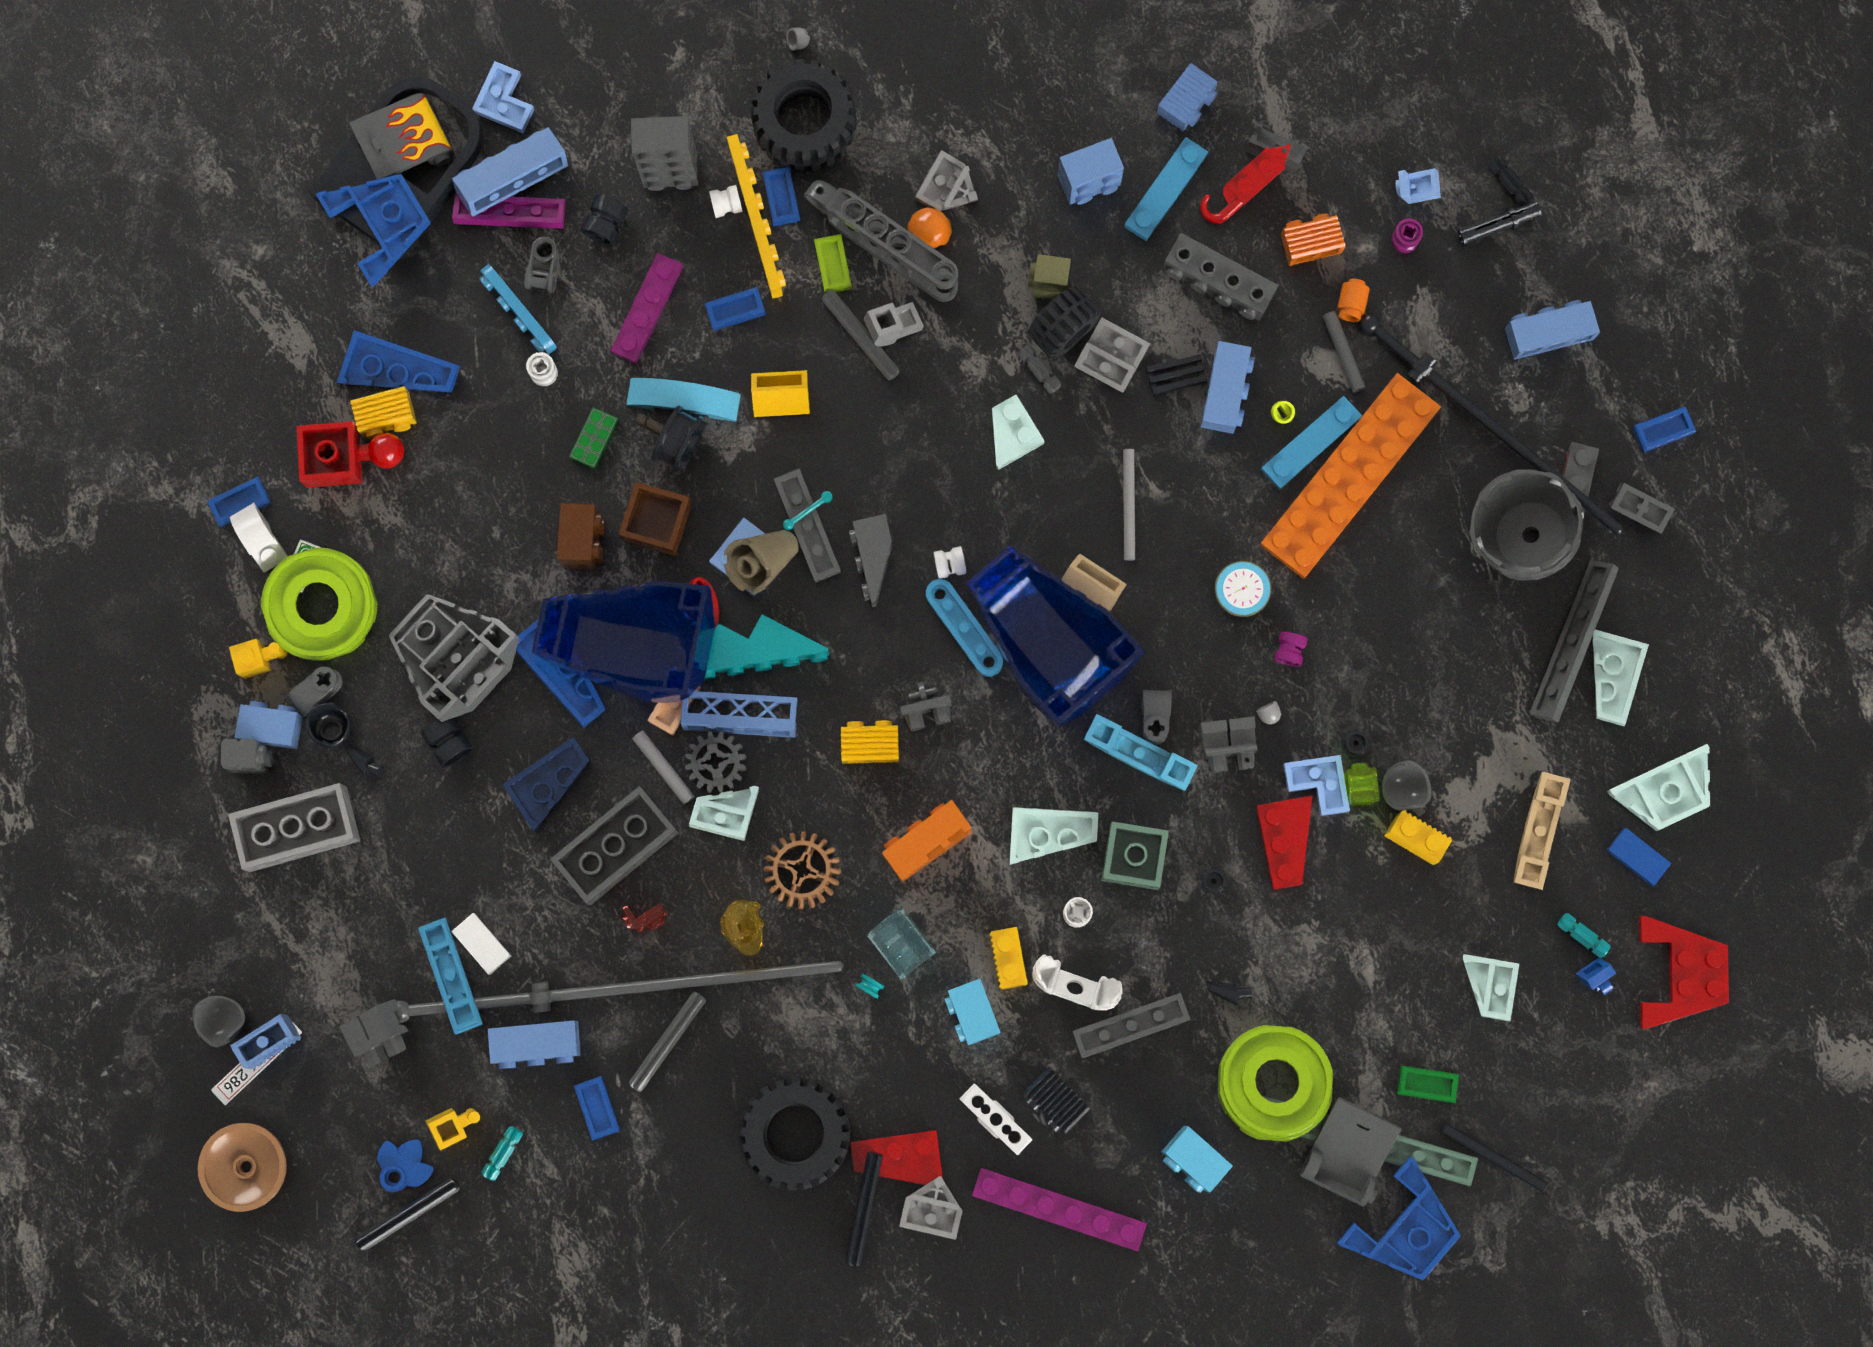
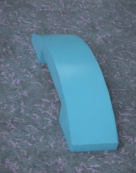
M631 378L626 405L651 410L655 408L675 410L680 405L683 407V412L708 415L712 419L736 422L741 394L689 382L655 378Z
M1098 714L1095 715L1083 739L1127 765L1183 791H1186L1198 766L1175 753H1169L1122 729V726Z

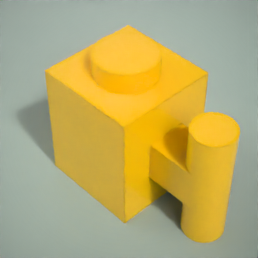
M257 639L229 647L236 674L244 679L272 671L269 660L275 658L284 659L287 656V651L279 644L273 642L268 647H265V644Z
M450 1108L425 1122L439 1150H442L466 1138L463 1127L471 1123H477L480 1120V1115L475 1109L469 1108L466 1112L457 1116L455 1111Z

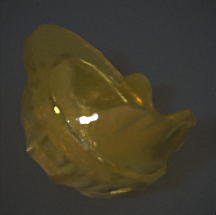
M737 900L733 901L726 908L720 919L721 933L742 954L747 956L755 955L760 951L763 943L762 927L764 922L758 914L761 904L757 901Z

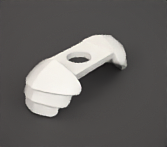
M1042 955L1033 967V980L1040 989L1050 995L1059 996L1090 1007L1093 1010L1114 1008L1121 1000L1122 983L1114 978L1108 979L1102 976L1099 982L1080 977L1061 970V962L1046 955ZM1071 982H1076L1082 986L1083 992L1078 995L1072 994L1068 991L1067 985Z

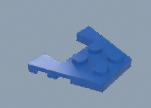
M402 174L367 181V184L354 187L349 185L340 187V190L322 191L316 194L330 218L356 204L380 243L382 249L357 263L371 287L377 284L431 224Z
M1409 1156L1393 1176L1416 1195L1412 1202L1378 1242L1353 1222L1337 1243L1346 1249L1424 1280L1461 1235L1421 1172L1418 1164Z

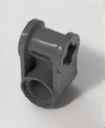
M539 237L532 244L529 264L525 273V289L535 287L547 289L549 293H554L560 252L555 242L549 237ZM543 248H552V253L548 257L539 256Z
M319 667L303 682L295 686L289 692L287 698L307 718L312 708L319 703H326L341 689L343 684L342 676L338 671L329 667ZM325 675L330 676L329 681L331 684L329 686L324 684L325 679L323 677Z
M1143 690V738L1155 746L1164 743L1167 739L1171 716L1172 691ZM1153 725H1158V729L1161 731L1159 736H1153V731L1148 730H1152Z

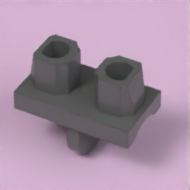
M923 682L917 683L919 691L908 694L910 702L920 699L921 702L900 707L902 719H906L910 731L925 728L922 714L932 711L936 725L951 722L950 707H952L950 695L927 700L928 697L936 696L937 691L936 687L925 690Z

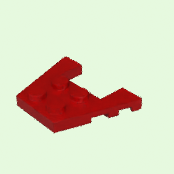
M1639 916V942L1669 944L1670 1003H1640V1029L1651 1028L1729 1003L1728 945L1647 916Z

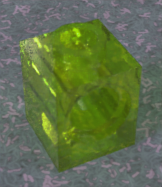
M1368 763L1352 764L1351 769L1344 772L1349 806L1378 803L1380 798L1376 767L1368 768Z

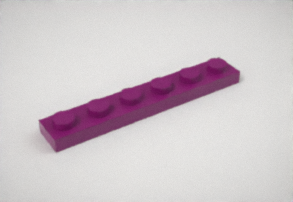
M983 1168L980 1169L972 1194L974 1197L1135 1251L1139 1250L1147 1225L1145 1222Z

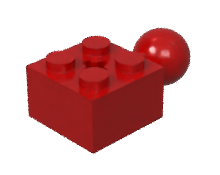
M353 421L297 426L299 481L306 488L363 483L361 461L371 460L376 466L389 469L397 466L404 456L402 441L391 433L378 434L369 444L360 445V433ZM330 451H333L334 455L331 458L326 459V456H330Z

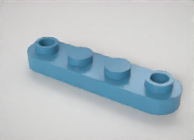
M488 264L482 268L480 272L483 276L479 278L489 292L492 289L496 291L499 295L496 300L506 312L511 310L515 314L516 318L513 321L523 333L528 330L534 337L530 341L539 353L545 351L549 355L557 349L552 339L491 265Z
M943 579L932 581L926 589V599L981 675L991 677L998 674L1003 666V657L953 586ZM941 590L945 593V597L937 599L935 593ZM991 658L994 661V665L988 668L983 664L984 660Z

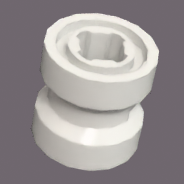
M736 185L729 186L725 191H709L716 218L724 216L727 212H733L734 214L742 212Z
M535 353L526 363L528 374L532 381L539 386L551 385L558 376V370L553 359L546 353Z
M961 546L952 548L949 552L942 550L933 552L939 579L947 578L949 574L954 573L957 575L966 574Z
M1081 897L1069 900L1063 910L1065 922L1075 928L1086 925L1093 914L1091 904Z

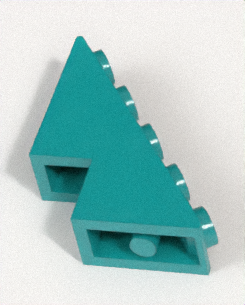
M761 615L749 639L718 624L693 672L699 677V680H710L716 678L718 673L727 672V676L743 674L744 669L755 668V671H766L772 669V665L783 663V667L799 665V660L811 659V662H821L828 660L827 656L830 652L828 648Z

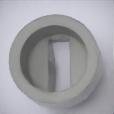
M799 27L790 28L787 32L789 48L791 50L804 49L810 41V37L807 35L808 32Z
M1276 701L1256 710L1260 720L1266 724H1275L1281 716L1280 707Z

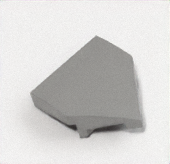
M941 150L914 199L927 207L940 211L977 201V194L973 189L969 175V166H965L964 163Z
M941 1176L906 1197L899 1227L956 1240L962 1209Z

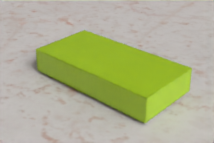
M841 234L814 239L824 292L827 293L830 290L839 292L852 289Z

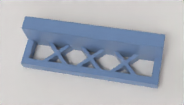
M684 691L681 726L683 731H711L714 733H720L721 731L729 734L796 738L797 698ZM690 699H702L708 706L701 713H688ZM722 701H730L736 709L729 715H720L715 707ZM751 702L759 703L764 709L757 717H749L743 710ZM779 704L791 705L790 719H778L771 711ZM740 712L743 716H735V715H737V714ZM768 714L771 718H763V717H765V716Z

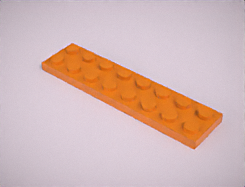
M1397 373L1264 538L1260 546L1301 578L1305 579L1439 411L1441 406Z

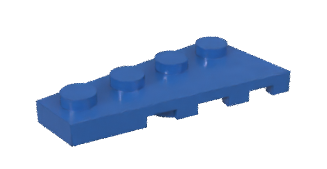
M354 330L337 383L384 388H400L405 386L409 390L452 393L461 366Z

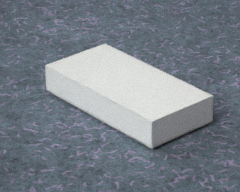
M472 913L451 931L488 975H491L511 957L510 953L475 913Z

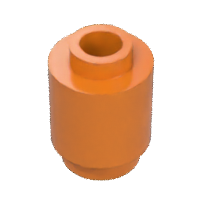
M1349 279V282L1342 284L1337 307L1340 319L1349 322H1359L1361 316L1365 314L1370 288L1365 285L1363 280Z

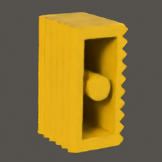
M405 386L350 400L357 430L362 437H367V439H373L376 435L389 430H394L395 432L406 431L411 428V424L417 423L410 394Z
M886 720L876 721L875 726H864L862 721L847 722V727H841L842 764L899 762L898 725L892 726V721Z
M1406 810L1401 811L1395 816L1385 833V837L1432 865L1440 862L1452 842L1451 837L1447 838L1446 834L1442 835L1441 831L1437 832L1436 828L1432 829L1431 825L1427 826L1426 822L1422 823L1421 819L1417 820L1416 816L1412 817L1411 813L1407 814Z
M1017 927L991 931L989 937L991 938V949H993V960L996 961L994 963L997 967L995 971L998 972L996 975L999 978L997 982L1000 984L998 988L1004 990L1027 985Z

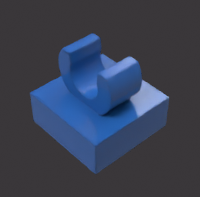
M1599 957L1575 973L1582 984L1592 990H1601L1603 995L1614 989L1608 979L1616 973L1611 964Z

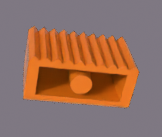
M1325 213L1313 217V221L1302 223V220H1295L1286 224V227L1281 232V238L1289 266L1334 256L1343 252L1345 242L1337 215L1329 217V214Z

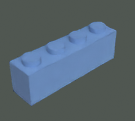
M548 127L542 131L534 132L529 138L517 144L508 146L504 151L493 157L485 158L480 164L459 172L457 176L452 178L456 194L473 217L568 166L565 150Z

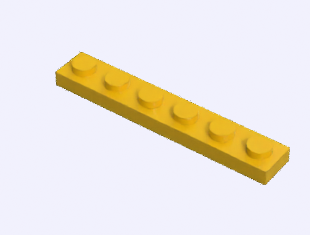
M737 134L728 136L729 149L772 299L783 296L781 287L786 286L782 269L776 271L774 261L779 259L775 244L769 245L767 235H771V230L767 218L762 219L759 210L764 209L760 193L754 194L752 185L757 182L753 168H747L745 159L749 158L746 143H740Z

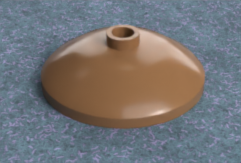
M237 1123L226 1126L214 1133L201 1151L198 1161V1177L201 1187L212 1202L226 1210L244 1212L260 1208L275 1197L284 1182L287 1166L285 1152L274 1134L264 1127L251 1123ZM246 1161L250 1162L252 1166L249 1172H245L243 1169V1164Z

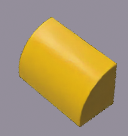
M807 370L751 374L754 417L810 414Z

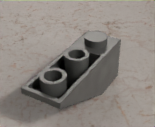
M886 514L853 521L854 530H849L852 547L858 546L860 553L859 557H855L858 573H864L866 583L861 584L865 601L870 600L872 607L877 605L892 549V540Z

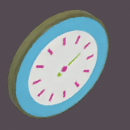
M1237 561L1227 565L1219 573L1215 582V596L1219 605L1226 612L1238 617H1248L1257 614L1267 605L1271 596V582L1267 573L1257 564L1249 561Z

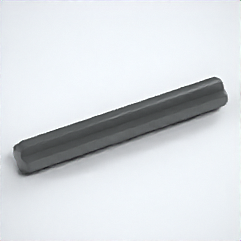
M830 290L822 297L823 303L885 378L889 381L894 379L899 374V369L880 346L874 344L870 333L836 292Z
M697 992L691 994L630 1079L629 1085L636 1091L641 1092L703 1007L706 999Z

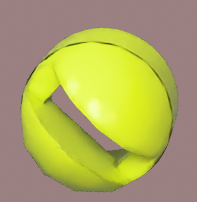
M1278 401L1272 406L1271 415L1276 422L1285 424L1294 418L1295 409L1290 402ZM1278 407H1280L1281 411L1286 416L1285 418L1282 419L1280 413L1277 410Z

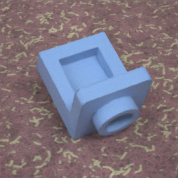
M1434 168L1410 174L1405 170L1398 172L1399 180H1396V191L1398 196H1401L1408 204L1441 198L1439 172L1437 169Z

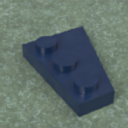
M573 737L502 785L533 832H536L591 761Z

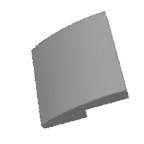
M1101 317L1074 367L1123 393L1151 343Z

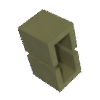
M1038 254L1037 262H1031L1028 287L1033 288L1032 297L1053 300L1063 291L1067 290L1071 259Z

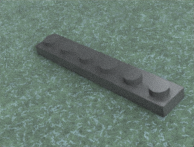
M1590 560L1529 713L1535 718L1559 722L1619 570L1616 565Z

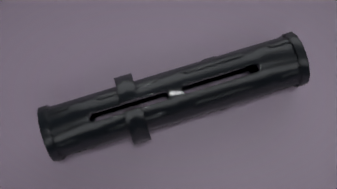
M1534 200L1515 209L1512 207L1507 208L1502 214L1463 229H1458L1459 241L1462 246H1466L1506 229H1517L1522 223L1540 218L1542 215L1540 206Z

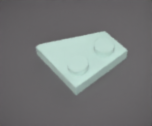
M1017 395L992 408L996 467L998 470L1044 444V439Z
M752 786L746 790L726 791L716 796L706 795L697 797L689 827L745 841L759 787Z
M1464 954V965L1481 1016L1510 1021L1519 964Z

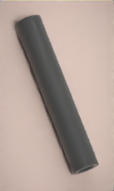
M1336 311L1323 315L1324 322L1352 392L1356 393L1365 389V384Z

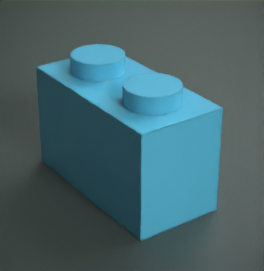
M981 979L948 990L949 997L945 998V1002L950 1015L954 1013L957 1015L960 1024L956 1025L955 1029L960 1042L966 1040L969 1046L1001 1033Z

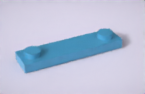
M1185 137L1125 222L1124 227L1147 242L1208 155V151Z
M1343 396L1261 468V471L1280 490L1358 422L1362 415Z
M442 918L418 927L455 1035L482 1025L483 1022L447 919Z

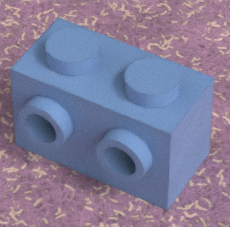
M250 701V706L240 705L235 732L236 739L239 741L240 739H255L264 745L290 749L298 748L303 716L295 712L294 707L278 705V710L267 708L268 704L257 701Z

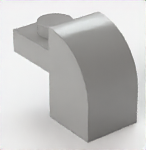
M913 302L897 308L894 307L893 303H889L867 311L864 317V322L874 344L880 347L894 344L897 339L921 331L924 327Z

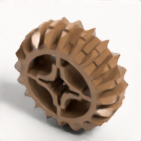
M801 832V840L797 841L795 834L790 833L791 843L787 844L783 837L780 838L779 841L783 848L780 850L777 846L773 845L771 850L777 854L776 857L766 856L765 859L773 863V866H765L764 872L772 873L773 876L765 878V882H775L776 885L772 886L769 891L771 894L779 890L781 891L777 897L779 902H782L786 896L789 897L787 901L788 907H792L794 901L798 900V908L803 909L804 901L808 900L809 906L814 908L813 898L818 897L819 901L824 903L825 898L822 896L824 891L830 896L834 894L828 885L829 883L836 886L839 884L837 879L832 878V874H841V869L832 868V865L838 864L840 860L838 857L829 858L835 852V849L831 847L826 851L824 850L828 843L826 839L821 840L819 845L816 844L817 834L814 833L810 841H806V832ZM796 848H806L801 858L796 861L783 859L787 853ZM814 850L823 857L826 864V874L812 867L811 862ZM806 861V868L815 875L808 874L799 879L798 872L790 866L796 867L800 865L801 867V863ZM779 867L793 874L791 890L785 888L781 883ZM807 880L822 882L815 890L799 894L800 888H802Z

